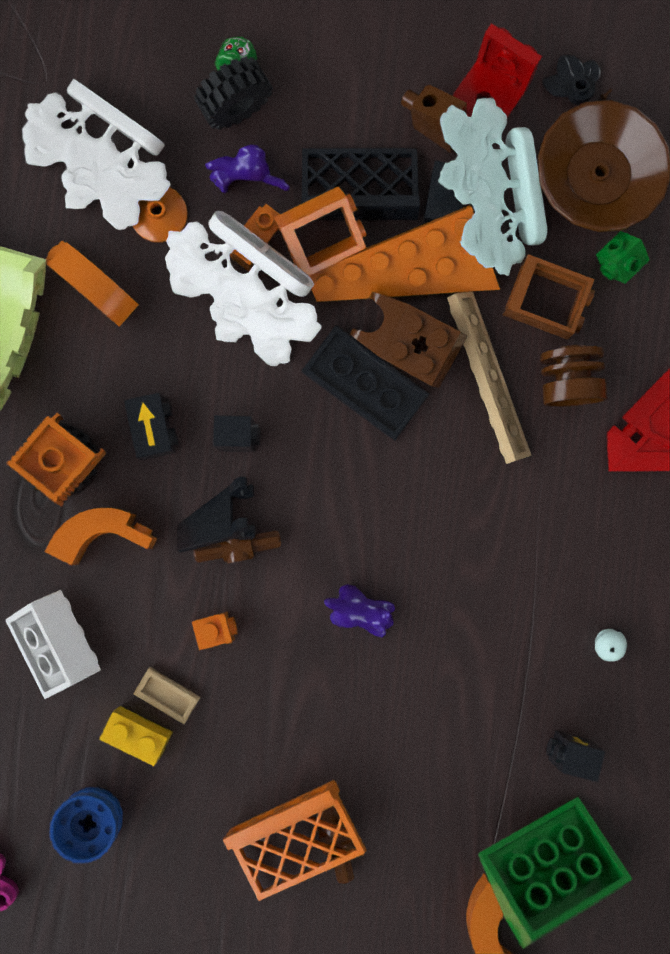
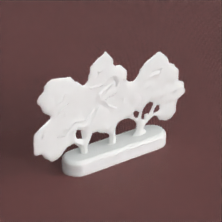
M75 79L68 86L67 93L82 105V111L68 112L65 108L66 102L62 95L58 93L48 94L41 103H29L28 109L25 112L28 122L22 129L23 141L26 144L24 150L26 163L43 167L60 161L66 164L67 169L62 174L63 187L67 189V194L65 195L66 208L85 209L93 200L99 199L103 209V217L115 229L123 230L127 226L138 224L140 214L138 202L140 200L159 201L171 184L166 179L165 164L159 161L145 163L139 160L138 155L140 147L153 155H158L165 144ZM60 112H63V113L66 114V115H65L64 117H62V118H58V117H57V116H58V113H60ZM92 114H96L110 124L104 135L98 139L91 137L85 129V120ZM70 118L73 122L78 119V122L71 128L64 129L61 127V123ZM81 125L82 133L78 134L76 129ZM116 129L134 141L132 147L122 153L117 151L115 144L111 140V136ZM132 158L134 165L132 168H128L127 165Z
M215 211L209 221V227L212 232L225 241V244L210 243L207 231L198 222L188 223L181 232L169 231V237L166 241L170 250L165 260L167 269L170 272L169 280L172 291L175 294L188 297H197L208 293L213 296L214 303L210 306L212 319L217 323L215 334L218 341L237 342L243 335H250L254 345V352L268 365L278 366L279 363L285 364L290 362V340L311 342L320 331L321 324L317 322L315 306L309 303H293L288 300L286 292L288 289L297 296H306L314 286L313 280L227 213ZM202 243L209 245L207 249L203 250L200 246ZM214 250L217 255L220 252L223 254L215 261H208L205 258V254ZM233 250L238 251L254 264L249 273L241 274L232 267L229 255ZM224 259L227 260L226 268L221 263ZM263 270L281 285L270 291L265 289L263 282L258 277L259 271ZM279 298L283 300L281 307L276 305Z

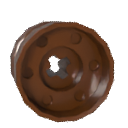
M569 345L542 353L540 355V362L551 366L541 369V374L543 376L555 377L556 380L542 386L544 405L550 407L578 406L608 400L606 380L592 377L593 373L605 369L603 362L595 361L604 357V349L597 346Z

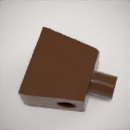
M431 85L425 86L420 95L411 89L407 90L401 100V105L411 111L413 127L451 153L453 149L451 145L445 142L440 117L443 113L447 112L451 105L465 111L467 114V103Z

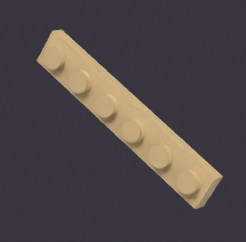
M473 291L455 293L447 298L450 312L455 319L458 330L467 335L463 346L470 361V368L477 380L480 396L487 408L490 424L497 436L500 452L504 456L506 464L532 456Z

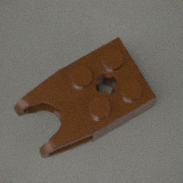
M372 292L369 298L373 299L383 310V324L374 332H364L353 328L350 334L383 360L430 386L440 388L467 335L407 303ZM422 342L429 346L426 352L420 349Z

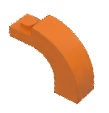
M61 240L58 245L49 251L46 257V265L119 327L139 305L105 273L67 242L65 243Z
M95 508L71 517L59 527L51 538L45 552L70 565H79L89 544L103 534H118L146 549H152L158 538L151 535L153 530L140 523L132 526L137 516L134 513L113 508Z
M483 873L470 895L466 916L467 929L475 954H513L498 941V926L503 917V912L487 875Z

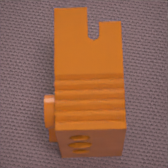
M56 413L52 419L47 416L27 439V442L23 443V447H20L19 451H16L15 456L11 457L12 460H9L6 464L51 500L62 506L67 497L71 496V492H74L75 488L79 486L78 483L83 482L106 455V452L102 448L96 454L58 424L60 420H63V417Z

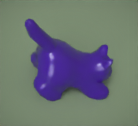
M250 144L239 149L235 158L224 156L205 164L207 169L213 171L210 174V180L221 189L222 193H227L229 185L235 180L260 181L285 191L290 189L283 179L270 175L269 165L265 160L266 153L257 145Z
M347 584L339 589L340 595L338 599L328 598L324 601V604L329 609L334 610L330 614L331 622L340 628L360 627L372 635L382 638L386 635V629L394 624L391 615L395 610L393 603L384 600L368 599L353 585Z

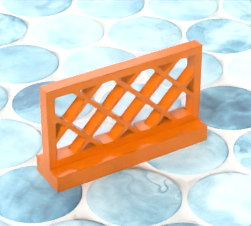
M335 780L232 827L222 839L227 850L233 849L258 901L365 854L366 848L338 795L340 789ZM334 806L340 816L338 825L321 820L323 810ZM304 820L315 825L311 838L294 832L297 822ZM318 826L335 832L331 845L315 840ZM277 832L288 837L285 849L268 844L271 834ZM341 834L351 838L355 848L347 852L336 848L335 844L338 835ZM292 839L308 844L305 858L288 851ZM253 845L261 848L259 860L255 861L248 858L243 847ZM312 846L329 852L325 862L320 864L308 859ZM266 851L282 857L278 869L262 863ZM286 858L302 864L300 873L291 875L282 871ZM259 871L276 876L274 884L263 889L258 880Z

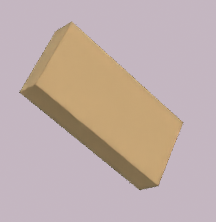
M152 667L148 668L133 693L182 724L186 723L201 698Z

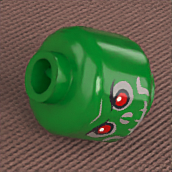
M244 37L227 38L216 57L215 65L217 70L219 71L221 69L220 66L225 63L229 65L231 60L234 59L240 61L242 57H247L248 59L253 57L257 60V53L252 43Z

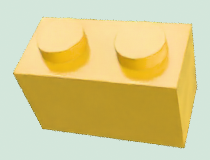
M119 706L112 712L99 740L155 766L161 758L173 731Z

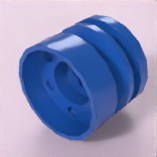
M85 787L74 792L55 811L51 820L50 838L54 849L64 859L74 863H89L101 858L110 849L123 825V811L119 800L110 791L100 787ZM88 815H92V821L95 822L92 827L88 826V821L85 819Z

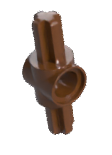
M275 530L256 534V537L250 540L231 539L193 550L195 561L198 563L223 558L224 562L228 564L253 559L254 552L281 547V538L279 532Z
M332 806L323 810L322 820L338 825L340 816L335 807ZM318 827L320 842L331 845L335 832ZM341 834L338 835L335 844L336 848L346 852L354 848L351 838ZM322 850L323 854L328 857L329 852ZM351 860L334 867L339 884H346L354 880L355 876Z

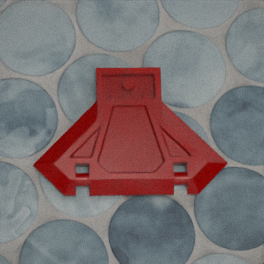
M669 368L622 416L628 424L622 430L614 425L607 432L608 472L670 471ZM637 432L641 438L635 443L630 438Z

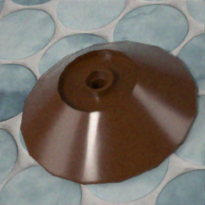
M613 100L584 102L562 113L545 133L537 157L540 186L552 208L570 223L596 232L625 230L647 219L665 198L670 181V149L657 124L636 107ZM595 170H601L603 176H597Z

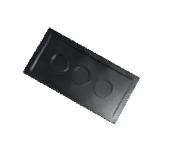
M335 325L301 370V373L393 441L398 438L430 394L337 325Z

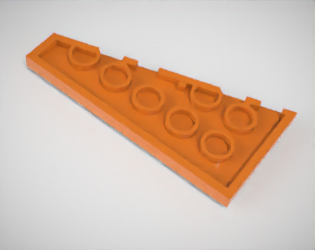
M470 205L369 246L309 276L314 283L312 292L317 302L368 299L372 292L387 297L500 290L493 268H485L482 264L478 263L475 256L470 255L461 246L464 226L474 215Z

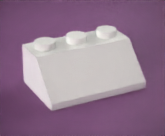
M61 590L31 602L5 620L44 699L101 670L98 665L97 656L90 649L84 637V630L77 623L71 611L70 602L64 597Z

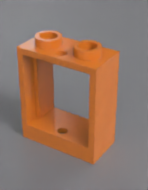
M339 186L274 217L294 264L308 276L366 249L363 237L367 236L360 219L355 220L353 212L357 208L350 193L345 195ZM341 208L351 236L306 258L295 229Z

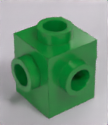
M622 231L596 254L601 265V273L609 280L615 279L624 284L650 260L642 239Z

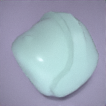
M604 629L597 634L595 638V651L601 659L613 662L620 660L625 655L627 641L621 632L613 629Z

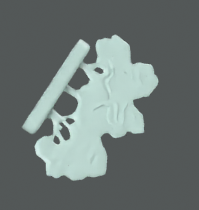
M494 98L477 99L471 117H468L465 111L451 105L447 112L443 113L440 117V124L445 142L451 145L452 149L457 153V157L450 163L444 164L439 182L448 190L452 189L455 197L463 205L471 203L474 207V215L464 226L461 246L470 255L475 256L478 263L482 264L485 268L495 267L500 275L505 274L509 276L512 265L522 263L526 256L525 247L515 236L517 226L520 238L526 245L542 244L547 236L546 216L532 132L527 127L512 128L508 132L504 144L502 132L507 124V115L501 108L496 106ZM492 144H499L500 149H493ZM505 158L508 159L511 180H509L502 167L501 161ZM507 188H512L515 213L511 212L504 202V191ZM505 210L509 215L504 217L501 211ZM511 219L513 221L509 223L511 228L505 234H502V224L506 220ZM509 235H513L512 242L507 241Z

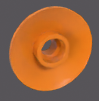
M169 187L159 201L140 200L138 202L140 206L139 222L133 228L142 238L156 243L167 242L169 231L181 232L184 229L188 216L187 207L182 196L174 189ZM159 206L162 208L161 213L153 214V208Z

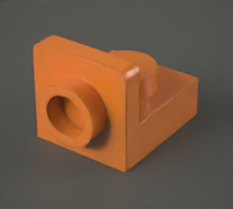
M228 612L192 621L199 650L232 643L235 640L234 635L238 634L234 617L229 618Z

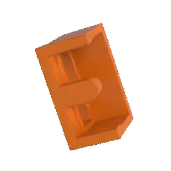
M265 204L263 208L261 206L258 207L244 226L268 244L279 230L274 217L280 214ZM232 251L230 258L247 271H250L253 263L238 251Z

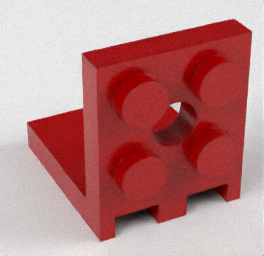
M491 23L484 34L475 64L452 96L467 103L468 117L472 116L476 99L484 96L494 98L496 106L501 108L508 118L529 88L542 56L531 45L522 44L513 38L512 34L505 28H498Z

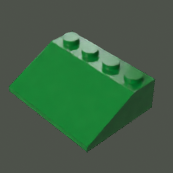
M579 797L478 854L503 915L523 949L620 890L632 880V877Z

